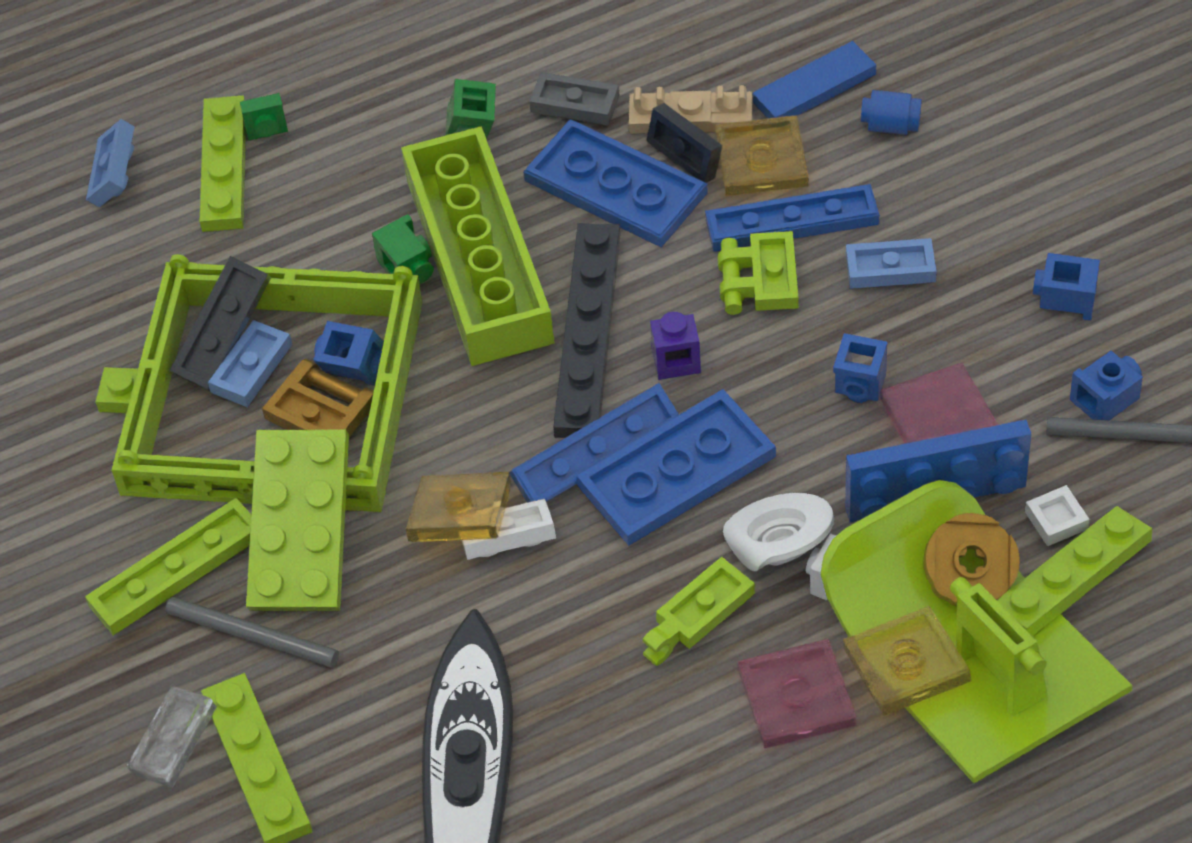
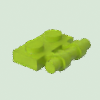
M793 231L750 234L751 247H738V242L734 238H725L721 241V251L718 253L717 261L718 268L723 273V281L720 283L719 291L721 300L725 302L726 313L730 315L739 314L742 311V301L745 298L753 297L755 299V311L799 308ZM743 268H752L753 277H740V271Z

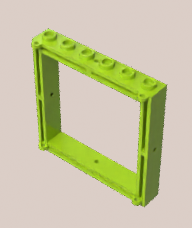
M180 254L172 255L170 262H166L112 466V473L120 496L227 503L237 498L243 504H252L255 461L152 455L172 377L170 368L177 357L189 306H204L225 265L197 264L189 262L185 256ZM275 266L254 267L271 277L255 309L389 317L360 462L355 467H347L346 497L356 498H346L345 510L382 512L422 308L418 275H412V271L404 266L396 267L393 274L289 269Z

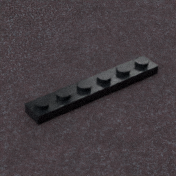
M578 223L553 424L554 438H566L601 417L620 245V224Z

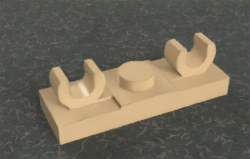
M739 85V92H724L723 86H717L716 92L673 91L665 93L663 87H657V93H641V87H636L634 94H630L629 134L648 133L652 109L663 103L704 132H752V92H747L744 85Z

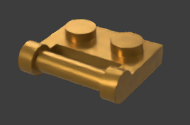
M303 359L263 406L262 411L264 419L286 430L346 429L350 437L366 416L369 417L374 390L367 387L363 390L320 370V367L315 362ZM313 385L351 404L347 407L308 387Z

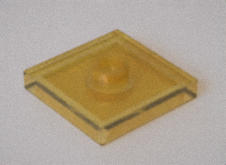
M797 115L715 125L716 141L723 145L720 166L726 196L809 187V176Z
M490 472L422 476L406 526L408 542L498 538L512 485L510 473Z
M930 606L843 639L845 652L883 716L971 682L969 667Z

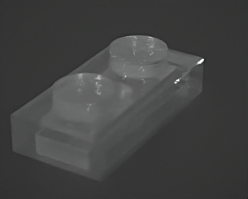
M171 686L126 766L134 776L173 788L217 708L212 699Z

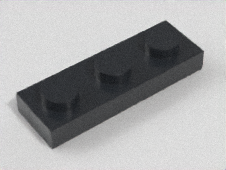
M230 256L170 371L210 392L208 381L239 340L271 277Z

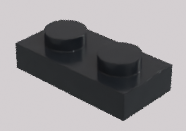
M663 103L652 109L646 142L695 178L705 183L715 179L723 145L667 104Z

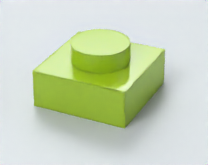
M104 367L95 401L99 412L127 413L138 369Z

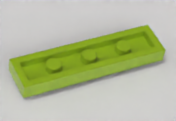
M244 95L204 99L200 191V225L202 232L244 229L246 128L240 106V101H245Z
M237 498L231 500L86 595L85 598L89 608L114 636L250 546L251 513Z
M1116 506L997 601L1033 637L1152 541V528Z
M240 674L201 690L205 704L264 843H288L312 833L310 821L246 674Z

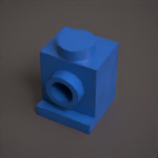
M1048 253L1045 270L1036 269L1033 295L1041 296L1040 308L1083 314V320L1091 321L1100 260Z
M327 321L323 334L316 341L313 361L328 374L365 381L366 384L375 386L384 341L373 329Z
M844 333L833 366L835 393L847 395L850 400L857 403L868 400L878 401L886 377L887 341ZM852 353L873 357L871 366L852 362Z
M1109 351L1083 371L1079 368L1073 372L1070 400L1093 420H1111L1140 399L1143 379L1141 369L1138 363L1130 356L1120 358L1113 351Z

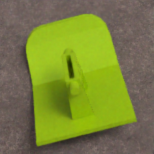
M938 480L917 488L841 531L832 539L823 555L820 575L828 601L867 667L973 783H976L1132 691V684L1062 614L1032 637L980 583L972 586L964 577L954 580L950 586V591L957 597V606L938 598L933 593L931 584L926 578L923 565L927 542L939 526L956 515L965 513L985 515L976 499L955 482ZM967 549L966 555L959 557L960 565L965 566L969 573H974L977 567L984 565L983 558H977L974 549ZM1018 571L1016 580L1007 592L1025 578L1020 571Z

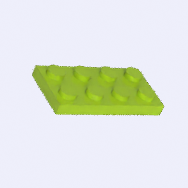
M346 429L256 430L246 607L249 611H340L349 434Z

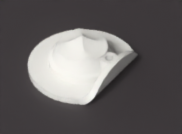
M807 493L779 494L758 500L739 510L725 523L723 533L727 544L741 563L748 569L757 571L768 564L778 566L792 561L818 545L832 530L834 514L830 504L821 497Z

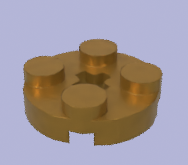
M965 513L954 516L936 529L926 544L923 565L926 578L931 584L933 593L938 598L957 606V597L950 591V586L959 577H964L972 586L980 583L996 600L1003 596L1012 586L1019 571V550L1012 536H1009L999 526V522L983 514ZM967 549H974L975 556L983 558L984 565L977 567L974 573L967 572L966 567L959 563V557H964Z

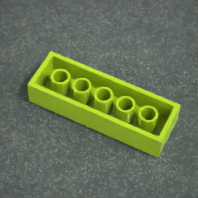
M482 126L401 147L407 183L471 366L555 344L549 305Z

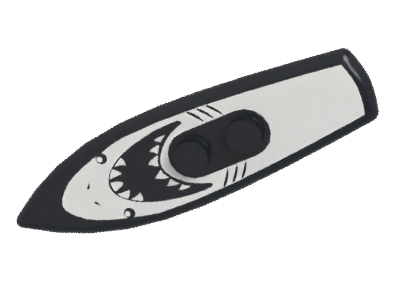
M472 609L452 635L441 655L430 687L425 710L422 742V798L425 843H499L511 765L513 702L511 683L504 656L492 630L477 609Z

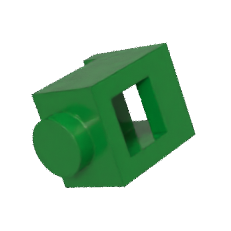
M455 79L454 90L447 106L446 135L482 126L487 140L495 117L496 83Z
M408 214L372 233L376 259L388 274H393L396 267L404 266L412 271V275H418L419 284L431 277L434 270L429 262V258L432 257L431 249L422 235L415 236L413 221Z

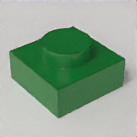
M280 93L240 101L249 141L288 132Z

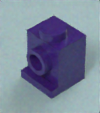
M668 312L661 319L651 320V349L658 380L701 373L700 341L694 315ZM687 349L688 358L665 360V352Z

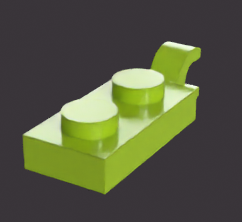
M720 557L656 611V622L660 625L650 630L643 637V643L648 646L643 655L655 666H658L670 656L679 641L687 648H692L755 594V583L726 559Z

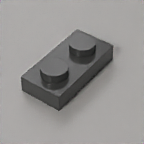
M541 72L529 100L530 112L609 126L620 97L619 85Z

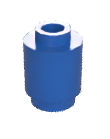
M872 90L871 98L863 97L861 122L868 123V131L903 135H908V131L918 132L922 99L912 98L911 93Z

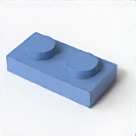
M122 119L102 134L97 141L86 200L98 207H101L113 196L118 197L124 191L128 182L126 169L134 151V145L131 143L135 126Z
M931 238L846 245V263L850 289L936 282V265Z
M253 320L208 381L210 392L248 407L292 346L290 334Z

